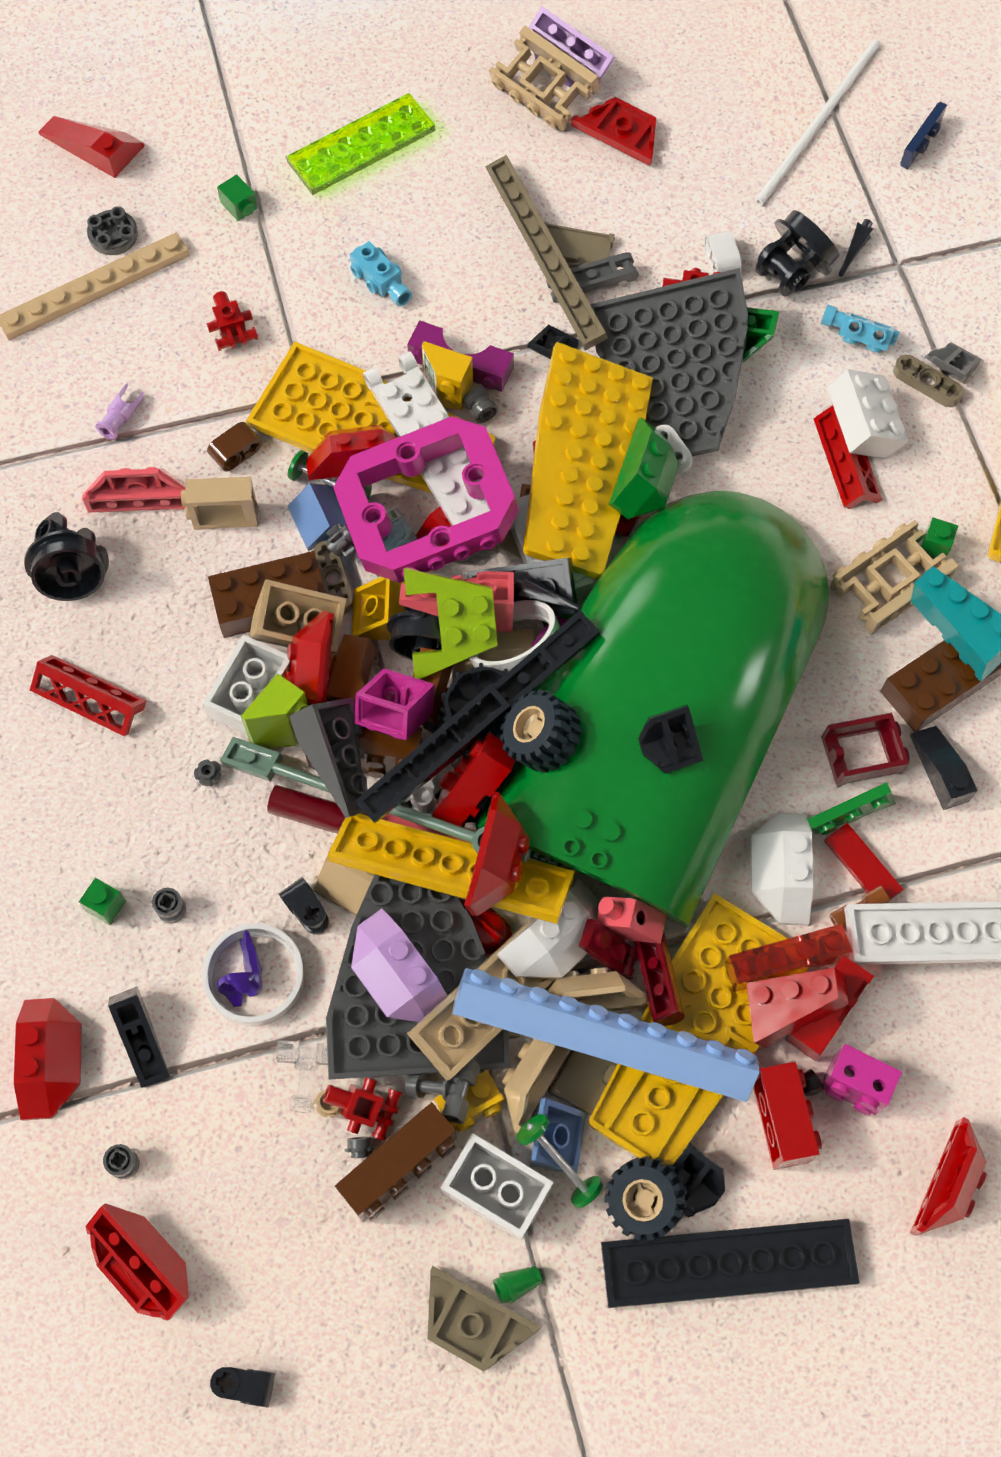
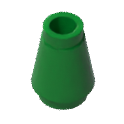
M533 1266L499 1273V1277L493 1279V1284L502 1304L507 1302L512 1304L538 1285H541L542 1278L538 1268Z

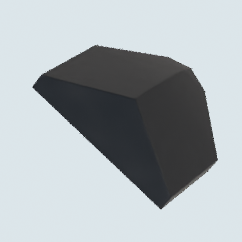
M548 324L528 343L527 347L551 359L553 347L557 342L578 350L579 340Z
M688 705L648 717L638 737L642 755L663 773L666 774L704 761Z
M689 1142L673 1164L675 1167L674 1172L677 1175L681 1174L684 1179L681 1183L687 1189V1194L685 1195L687 1207L683 1213L688 1218L715 1206L725 1192L724 1167Z

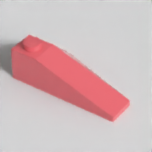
M483 571L477 572V577L463 579L461 575L452 576V579L492 587L496 632H512L514 572ZM405 583L401 584L399 605L439 617L436 593L406 595Z

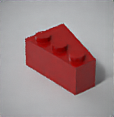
M844 955L834 968L845 974L849 1004L816 1022L813 1021L798 1029V1032L788 1035L785 1040L814 1061L821 1056L851 1008L857 1003L865 987L874 977V975Z

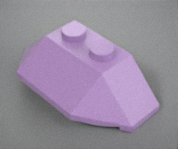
M541 6L528 27L596 74L598 80L602 79L615 59L612 54L543 6ZM534 53L536 60L539 56ZM566 76L567 81L565 85L571 87L575 81Z
M380 909L357 926L351 965L352 970L386 1017L419 1023L447 997L438 978L403 930L383 909Z

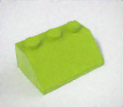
M278 673L241 715L250 743L267 749L297 745L298 740L289 716L308 707L305 692Z

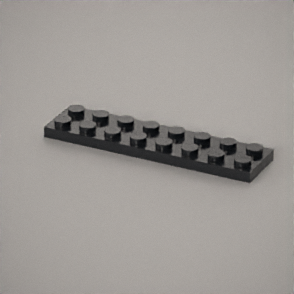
M849 1219L659 1236L647 1241V1238H643L641 1241L628 1239L600 1243L608 1309L860 1284Z

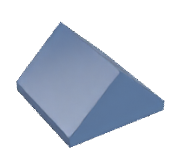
M309 483L288 505V509L308 551L314 549L318 543L327 541L330 537L326 532L335 524L338 525L340 523L342 526L346 524L333 486Z
M541 1098L538 1114H545L549 1119V1125L542 1135L577 1174L586 1112L547 1098ZM535 1140L530 1166L564 1172L541 1144Z

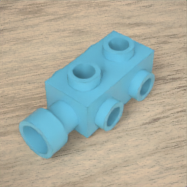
M368 241L350 253V269L357 279L363 277L366 280L367 288L372 294L378 292L384 297L389 293L390 299L399 307L405 305L410 300L412 291L405 284H402V271L395 262L389 261L380 247L376 248Z
M829 304L821 321L822 325L839 327L838 335L843 336V341L854 345L857 342L867 344V349L877 353H881L882 350L887 351L889 345L894 346L900 332L895 330L894 327L864 318L861 315L838 311L837 307ZM852 322H857L859 327H854ZM880 330L884 335L879 336L876 331Z

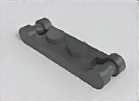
M630 252L571 268L583 293L622 281L632 282L639 277L637 268L633 266L634 259ZM546 280V283H547L548 288L551 289L550 285L548 284V282H547V280ZM552 291L550 295L553 302L559 303Z

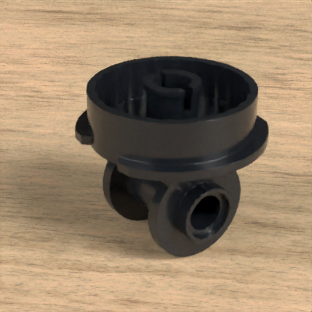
M793 210L784 220L777 219L775 221V227L782 237L765 246L758 256V262L755 267V272L760 276H765L769 273L777 276V279L781 282L778 292L786 297L800 291L805 286L813 269L828 276L832 272L830 266L839 258L840 254L830 238L812 220L801 212ZM792 248L803 260L797 262L787 252Z
M59 512L50 514L40 522L35 532L34 542L28 547L24 557L26 573L31 577L32 583L38 592L53 600L76 601L92 595L101 587L109 567V556L105 547L95 544L96 536L92 530L82 528L76 532L68 529L66 517Z
M403 606V610H406V612L394 614L388 619L387 629L391 634L389 645L400 656L413 660L412 654L420 652L421 648L442 650L438 616Z

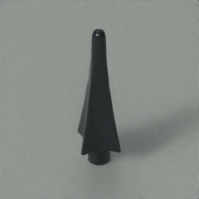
M864 219L862 224L857 222L850 247L838 273L839 277L844 276L854 258L871 238L870 233L873 230L871 228L873 225L871 220Z
M525 577L523 579L516 578L514 581V588L521 590L518 596L553 603L577 612L581 610L580 605L560 596L533 577L529 580Z

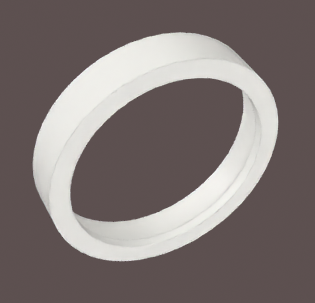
M522 600L514 602L513 622L524 619L545 621L549 624L546 634L531 649L511 659L485 661L479 659V654L469 658L473 667H479V663H483V667H492L501 671L508 669L509 672L560 628L553 610L547 604L540 601Z
M250 923L228 930L213 943L203 963L202 982L207 998L224 1018L239 1025L262 1026L280 1019L296 1004L303 990L305 968L297 946L288 935L270 925ZM244 930H248L251 937H267L282 944L291 954L296 967V981L290 996L281 1006L260 1016H241L228 1010L218 999L213 984L214 969L219 957L230 945L243 938Z

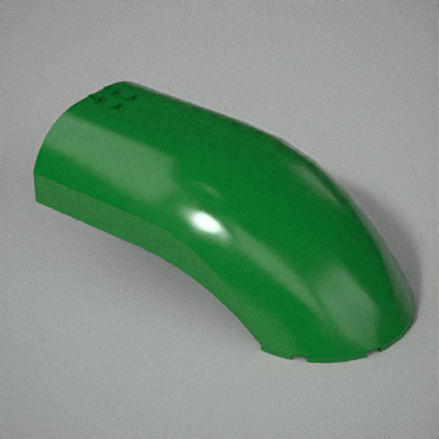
M710 491L688 495L666 504L665 508L657 510L647 517L626 541L598 579L581 607V611L597 627L600 634L556 672V675L540 689L553 694L577 711L576 714L580 716L581 723L579 725L582 727V733L578 736L581 740L579 745H576L574 748L575 754L573 757L569 756L567 758L568 762L564 766L560 764L557 770H548V773L536 772L515 760L511 772L495 791L501 794L522 825L527 836H529L528 850L531 849L627 893L633 896L634 899L666 914V919L688 928L826 621L829 604V586L826 569L817 547L805 529L792 516L761 498L740 492ZM688 705L704 761L665 774L642 755L638 737L648 717ZM492 796L488 798L475 825L477 830L485 827Z

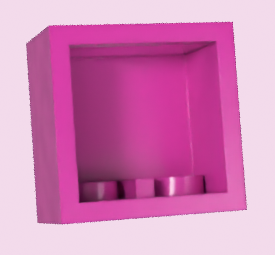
M384 668L356 693L355 724L364 726L369 730L391 735L397 739L407 740L433 714L435 684Z
M844 1044L833 1056L822 1084L828 1097L839 1102L845 1100L853 1104V1108L859 1113L870 1116L871 1114L876 1115L888 1106L902 1071ZM847 1068L853 1071L854 1076L847 1077L844 1069ZM873 1082L881 1085L878 1091L873 1088Z

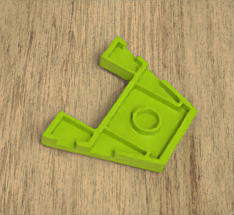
M412 568L403 569L406 595L436 593L442 650L414 652L412 654L415 678L421 679L498 645L492 587L459 579H451L439 576L438 574L421 572Z

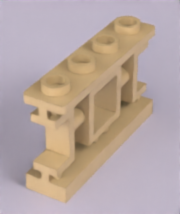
M525 25L519 32L521 38L514 41L515 48L519 54L508 67L498 61L495 64L496 68L491 67L489 69L492 78L491 83L498 90L502 91L504 89L515 102L524 103L533 115L542 116L551 128L556 129L557 127L564 132L567 128L566 123L572 119L570 111L567 110L568 106L578 94L586 100H589L591 93L595 96L601 88L598 76ZM530 50L539 56L531 66L526 63L531 56ZM542 69L555 77L544 92L531 84ZM519 70L524 73L519 80L520 86L511 80ZM566 76L575 81L568 91L561 88L567 81ZM554 96L560 98L559 102L554 106L556 111L547 106Z
M916 520L908 525L905 523L901 524L888 539L885 537L881 538L874 544L871 551L868 553L865 551L861 552L853 559L852 564L848 567L843 565L832 574L833 580L830 584L832 591L837 589V594L842 597L851 590L864 604L865 608L861 610L858 618L866 622L864 628L871 635L913 606L911 602L915 581L920 577V574L913 566L919 563L926 571L934 566L950 578L953 577L959 566L952 558L947 561V556L944 553L935 559H932L918 544L922 541L925 533L922 529L920 531L917 529L918 523ZM905 541L904 547L911 554L906 559L896 549ZM890 562L906 577L905 580L893 588L878 573L880 569ZM863 570H865L864 576L870 582L866 587L855 577ZM876 592H879L888 601L886 605L878 610L879 603L872 596Z

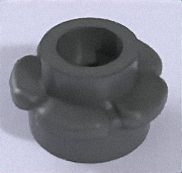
M202 760L194 770V777L203 786H213L221 779V766L216 761ZM207 770L210 771V774H208V775L205 774V772H206Z
M353 1137L347 1139V1148L344 1150L348 1153L351 1152V1158H365L369 1156V1151L375 1149V1146H372L371 1137Z

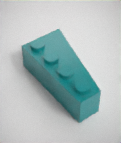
M934 566L929 568L915 581L911 602L932 626L938 628L947 644L951 643L958 651L959 658L965 665L969 664L975 671V676L982 682L1001 663V614Z

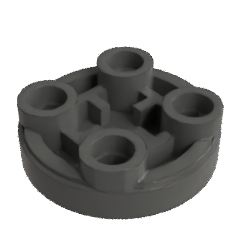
M120 206L100 212L97 215H91L87 220L89 242L96 251L102 254L117 255L124 253L137 240L138 229L135 220Z

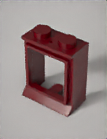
M892 713L830 724L826 727L821 739L837 788L847 783L897 773L902 774L909 765V751L906 747H903L900 738L901 728L899 723L894 720ZM878 731L888 763L848 770L844 760V749L840 747L838 739Z

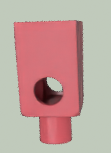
M603 897L598 905L596 920L623 940L661 943L667 915L637 899ZM637 919L643 920V924L639 925Z

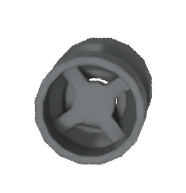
M483 386L473 388L463 399L467 408L472 410V416L477 423L489 421L498 412L497 405L493 400L489 399V393Z
M169 887L162 888L153 896L152 907L159 918L165 923H176L185 915L186 904L175 889Z
M115 1144L105 1152L103 1165L109 1174L122 1180L129 1179L136 1174L140 1160L138 1155L128 1146Z

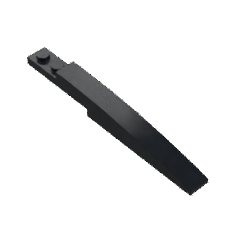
M581 610L577 612L494 685L490 684L365 791L355 800L356 803L374 823H377L468 750L477 739H481L504 720L506 712L509 713L512 709L511 705L514 702H519V697L522 695L528 696L529 692L534 690L537 692L556 675V672L600 634V631Z

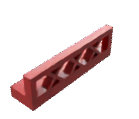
M830 406L813 418L843 507L851 509L863 500L877 504L883 499L868 456L849 452L834 406Z
M54 655L37 661L30 686V691L124 737L129 734L134 715L144 710L147 701ZM43 675L50 678L54 687L53 690L49 691L40 686ZM69 687L73 689L78 700L75 702L68 700L63 688ZM91 698L96 700L102 712L97 714L91 711L86 700ZM116 710L125 714L123 725L115 723L110 713L111 711Z

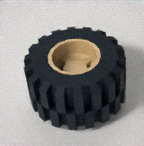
M543 690L539 692L531 691L528 696L522 695L519 697V702H514L511 705L512 709L509 713L506 712L504 716L506 720L501 725L503 734L500 736L501 742L504 743L502 747L508 753V756L528 768L542 773H548V770H557L560 764L564 766L568 762L567 758L569 756L573 757L576 752L574 748L576 745H579L581 740L578 736L582 733V727L579 725L581 723L580 716L576 714L577 711L573 707Z
M644 1156L628 1161L611 1175L612 1179L607 1182L605 1188L608 1190V1194L604 1196V1203L609 1205V1208L606 1209L607 1215H612L615 1220L612 1224L616 1228L620 1226L623 1229L622 1234L626 1236L634 1235L635 1240L641 1241L643 1238H647V1241L666 1235L682 1219L683 1211L687 1207V1200H685L687 1189L681 1183L684 1179L681 1174L677 1175L674 1172L675 1167L672 1164L666 1165L661 1158L652 1159V1156Z

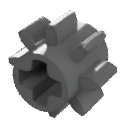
M340 523L338 525L335 524L326 532L330 537L326 544L336 556L344 554L347 557L356 551L347 524L344 526Z

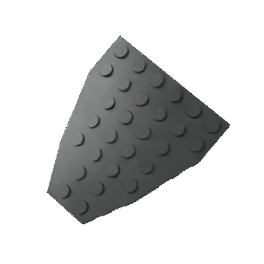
M740 268L590 304L608 339L595 345L599 358L653 377L645 420L655 428L660 425L671 426L689 449L692 457L718 451L737 394L749 324ZM662 434V435L666 438V440H667L668 435H667V434ZM676 455L677 460L682 459L683 455Z
M374 874L352 924L326 1016L328 1080L440 1073L407 1034L418 1022L386 1017L354 973L351 965L357 926L380 909H383L406 934L438 978L448 996L460 985L465 968L477 969L487 960L473 921L458 897ZM503 1029L472 1058L481 1066L480 1070L511 1068L509 1033L507 1030Z

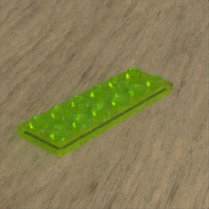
M407 93L287 155V163L313 196L436 131L435 123L413 96Z

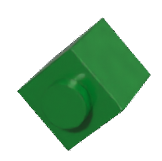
M237 174L217 186L220 203L237 221L251 215L253 211L258 209L254 191Z
M932 517L925 531L921 547L932 559H935L942 553L948 556L959 525Z
M95 877L78 902L86 912L111 925L126 903V900L120 891Z

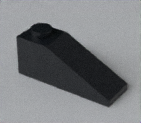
M933 726L911 733L910 738L942 809L946 810L968 803L978 790L966 764L939 728Z
M138 986L109 997L108 1008L141 1088L170 1077Z

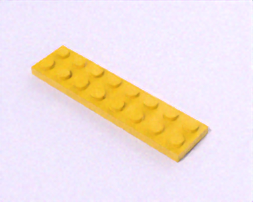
M360 814L344 819L328 852V862L466 899L478 854L474 850L472 843L382 819L374 823L369 816ZM531 859L528 862L521 861L522 877L519 883L516 882L514 892L493 907L558 924L575 871Z

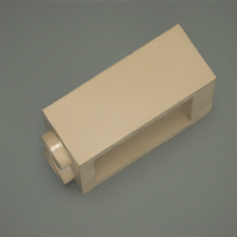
M251 476L186 480V490H181L182 506L185 507L186 518L191 520L194 530L258 526V503Z

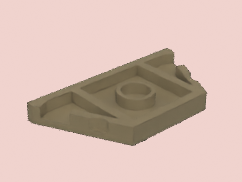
M432 1266L430 1270L427 1333L429 1341L484 1372L538 1332L540 1326Z

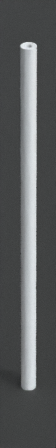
M872 40L756 197V204L763 206L880 47L878 40Z

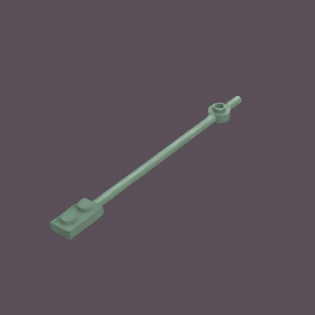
M232 737L220 759L221 763L227 767L271 782L275 774L329 792L320 777L281 764L283 756L279 752L236 737ZM398 805L388 813L470 842L478 854L485 827L474 832ZM527 851L526 854H523L521 861L528 862L531 852Z

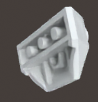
M777 813L751 835V892L765 909L774 916L779 925L808 926L810 922L814 888L812 831L806 814Z
M577 879L571 885L558 924L535 918L496 955L515 977L562 978L587 954L578 945L587 919L597 918L598 900Z

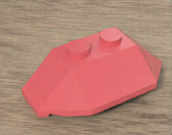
M148 467L146 469L133 470L122 468L119 470L103 471L82 495V500L88 513L185 509L181 502V490H186V487L164 468Z

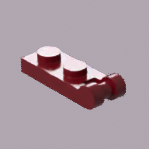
M587 919L578 947L611 971H617L626 979L632 980L636 971L634 969L635 962L639 960L636 947L628 944L598 920Z

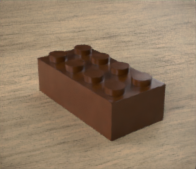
M315 551L208 576L223 637L226 638L250 632L253 613L266 579L325 593Z
M944 640L888 677L880 692L913 732H917L1001 675V663L980 682L969 664L965 665L959 658L958 651L951 643L947 644Z
M362 726V734L358 735L360 749L364 750L365 759L361 761L362 773H368L369 776L374 778H382L424 742L422 727H419L407 740H403L379 731L369 730ZM306 756L308 767H312V769H314L313 765Z
M431 1102L335 1185V1188L362 1222L367 1218L373 1221L385 1210L383 1207L385 1202L391 1197L394 1200L401 1197L409 1189L407 1186L409 1181L415 1176L418 1180L421 1179L432 1169L431 1162L438 1156L442 1159L445 1158L456 1148V1130Z

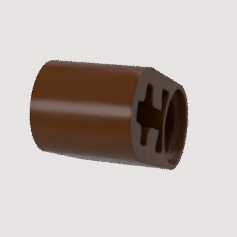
M239 422L215 438L208 445L207 453L224 472H228L257 453L262 446V440L246 422Z

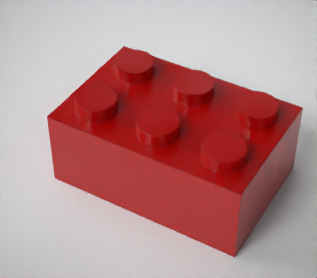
M796 1062L760 1068L753 1090L773 1170L810 1163L820 1155L819 1150L822 1149V1142L819 1132L813 1130L811 1119L814 1118V1111L811 1101L805 1099L803 1088L806 1087V1080L802 1069L798 1070Z

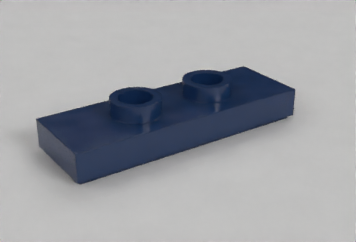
M941 101L936 104L905 148L900 162L901 167L908 170L918 154H924L930 143V137L935 138L941 128L940 123L942 122L947 104Z

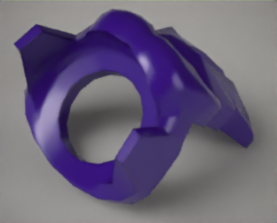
M244 930L243 938H240L245 972L227 974L217 982L219 993L226 996L233 1007L242 1006L243 994L254 997L262 990V967L257 949L248 930Z

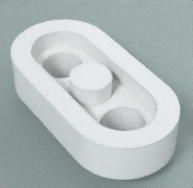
M657 426L656 429L668 435L667 441L671 444L675 456L678 454L683 455L682 460L678 462L677 474L685 473L692 466V454L671 426Z

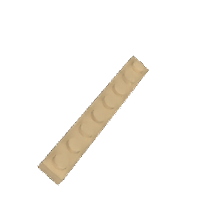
M175 232L0 314V327L9 341L190 256L189 251L178 233Z

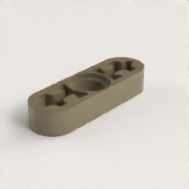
M902 355L897 359L893 369L897 379L945 407H954L960 402L963 388L958 382L914 356ZM905 366L910 367L907 370L902 369V367L904 368ZM931 377L935 384L926 385L922 382L921 378ZM940 384L942 385V387H940V390L938 391L937 388ZM950 391L954 393L951 396L946 395V393L948 394Z
M322 541L315 546L314 551L325 593L336 596L335 591L340 590L342 598H346L344 614H347L353 607V598L340 556H336L328 548L326 541ZM324 551H328L330 554L331 564L326 565L325 557L322 553ZM336 572L341 575V578L336 583H329L326 580V576L329 573Z

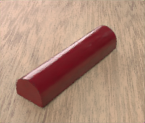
M280 785L273 787L268 800L267 811L269 814L338 834L345 819L336 802Z
M637 919L638 924L642 925L644 921ZM663 930L661 943L635 941L652 1020L663 1026H670L681 1022L685 1015L665 931Z

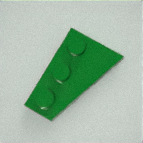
M886 782L807 820L815 835L819 833L826 835L836 830L837 826L857 821L866 815L893 806L896 802Z

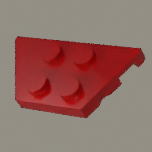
M613 97L602 105L590 108L588 114L580 118L576 115L571 119L572 127L651 166L656 127L655 116L617 97Z

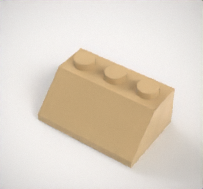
M266 579L253 613L249 637L257 641L288 648L289 643H293V636L322 611H329L334 613L331 655H333L338 649L346 598Z
M327 855L313 890L350 913L357 915L374 874L328 862Z

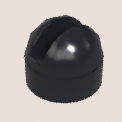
M812 1069L804 1072L806 1087L803 1088L804 1095L813 1096L824 1090L821 1080Z

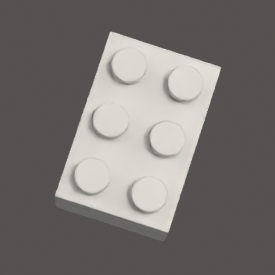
M847 369L827 387L850 453L889 458L909 442L905 433V427L897 411V405L892 397L889 382L884 375Z
M242 635L203 702L207 717L247 735L241 715L277 673L285 678L286 672L290 671L291 660H288L287 654L246 635Z
M472 1134L440 1189L441 1193L517 1240L522 1241L554 1182L477 1135Z

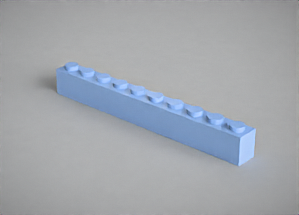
M465 968L454 1000L452 1013L454 1015L744 1102L748 1101L760 1072L757 1056L748 1050H736L726 1047L715 1040L706 1041L697 1038L689 1032L673 1031L659 1023L643 1022L629 1014L620 1015L607 1011L599 1005L590 1006L580 1003L570 996H557L548 993L540 987H527L510 978L501 979L491 976L480 969L471 970Z

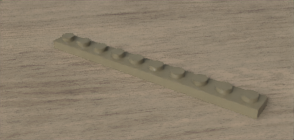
M507 154L485 166L585 351L608 339L606 332Z

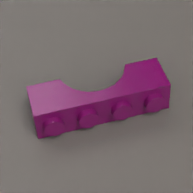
M419 320L407 343L408 352L410 351L413 354L417 364H423V341L452 350L444 340L443 328ZM490 345L479 353L464 354L472 357L473 382L481 384L490 390L503 391L514 369V353Z

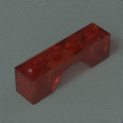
M838 924L729 955L724 965L733 991L736 992L747 989L746 983L772 979L802 968H820L838 963L843 955L848 958L853 951L843 924Z

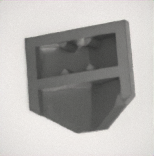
M952 342L948 343L946 347L930 351L925 356L928 361L963 384H965L982 360Z

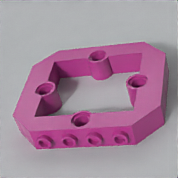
M453 416L350 456L333 487L358 557L365 571L398 583L405 581L404 568H412L421 572L435 571L456 560H464L471 554L481 550L492 549L497 544L503 542L519 511L514 493L486 427ZM464 448L470 462L462 471L465 488L473 499H485L489 511L451 527L438 526L432 529L428 536L387 551L383 538L387 537L391 532V521L383 505L376 502L369 503L364 487L401 472L408 477L417 476L425 469L426 462Z

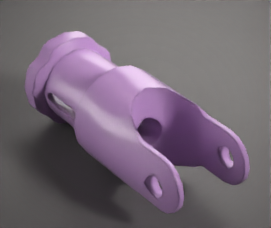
M128 383L122 387L111 402L103 420L98 421L95 425L96 430L107 439L115 440L121 425L127 423L143 399V392L132 403L124 402L121 399L127 390Z

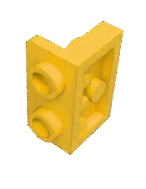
M488 1070L478 1074L475 1086H469L465 1099L470 1105L464 1124L449 1123L455 1130L462 1133L475 1125L474 1120L483 1115L486 1118H490L502 1110L501 1105L505 1104V1098L500 1094ZM442 1095L434 1098V1101L442 1113L446 1101Z

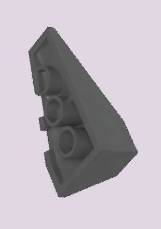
M353 698L313 704L290 715L289 717L299 745L345 818L365 813L355 801L368 790L367 778L362 774L361 761L365 759L364 750L360 749L358 736L362 734V726L355 724V704Z

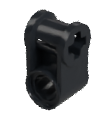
M303 877L278 893L284 904L297 917L307 932L316 935L323 933L328 928V915ZM313 914L319 918L315 922L310 919V916Z
M222 1367L212 1374L210 1387L212 1392L220 1398L269 1408L276 1374L253 1369L244 1370ZM228 1372L230 1373L229 1378L234 1380V1386L228 1387L226 1392H223V1386L218 1384L219 1378H225Z

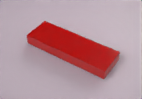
M848 822L824 840L825 844L866 893L882 886L889 899L892 900L903 891L900 884Z

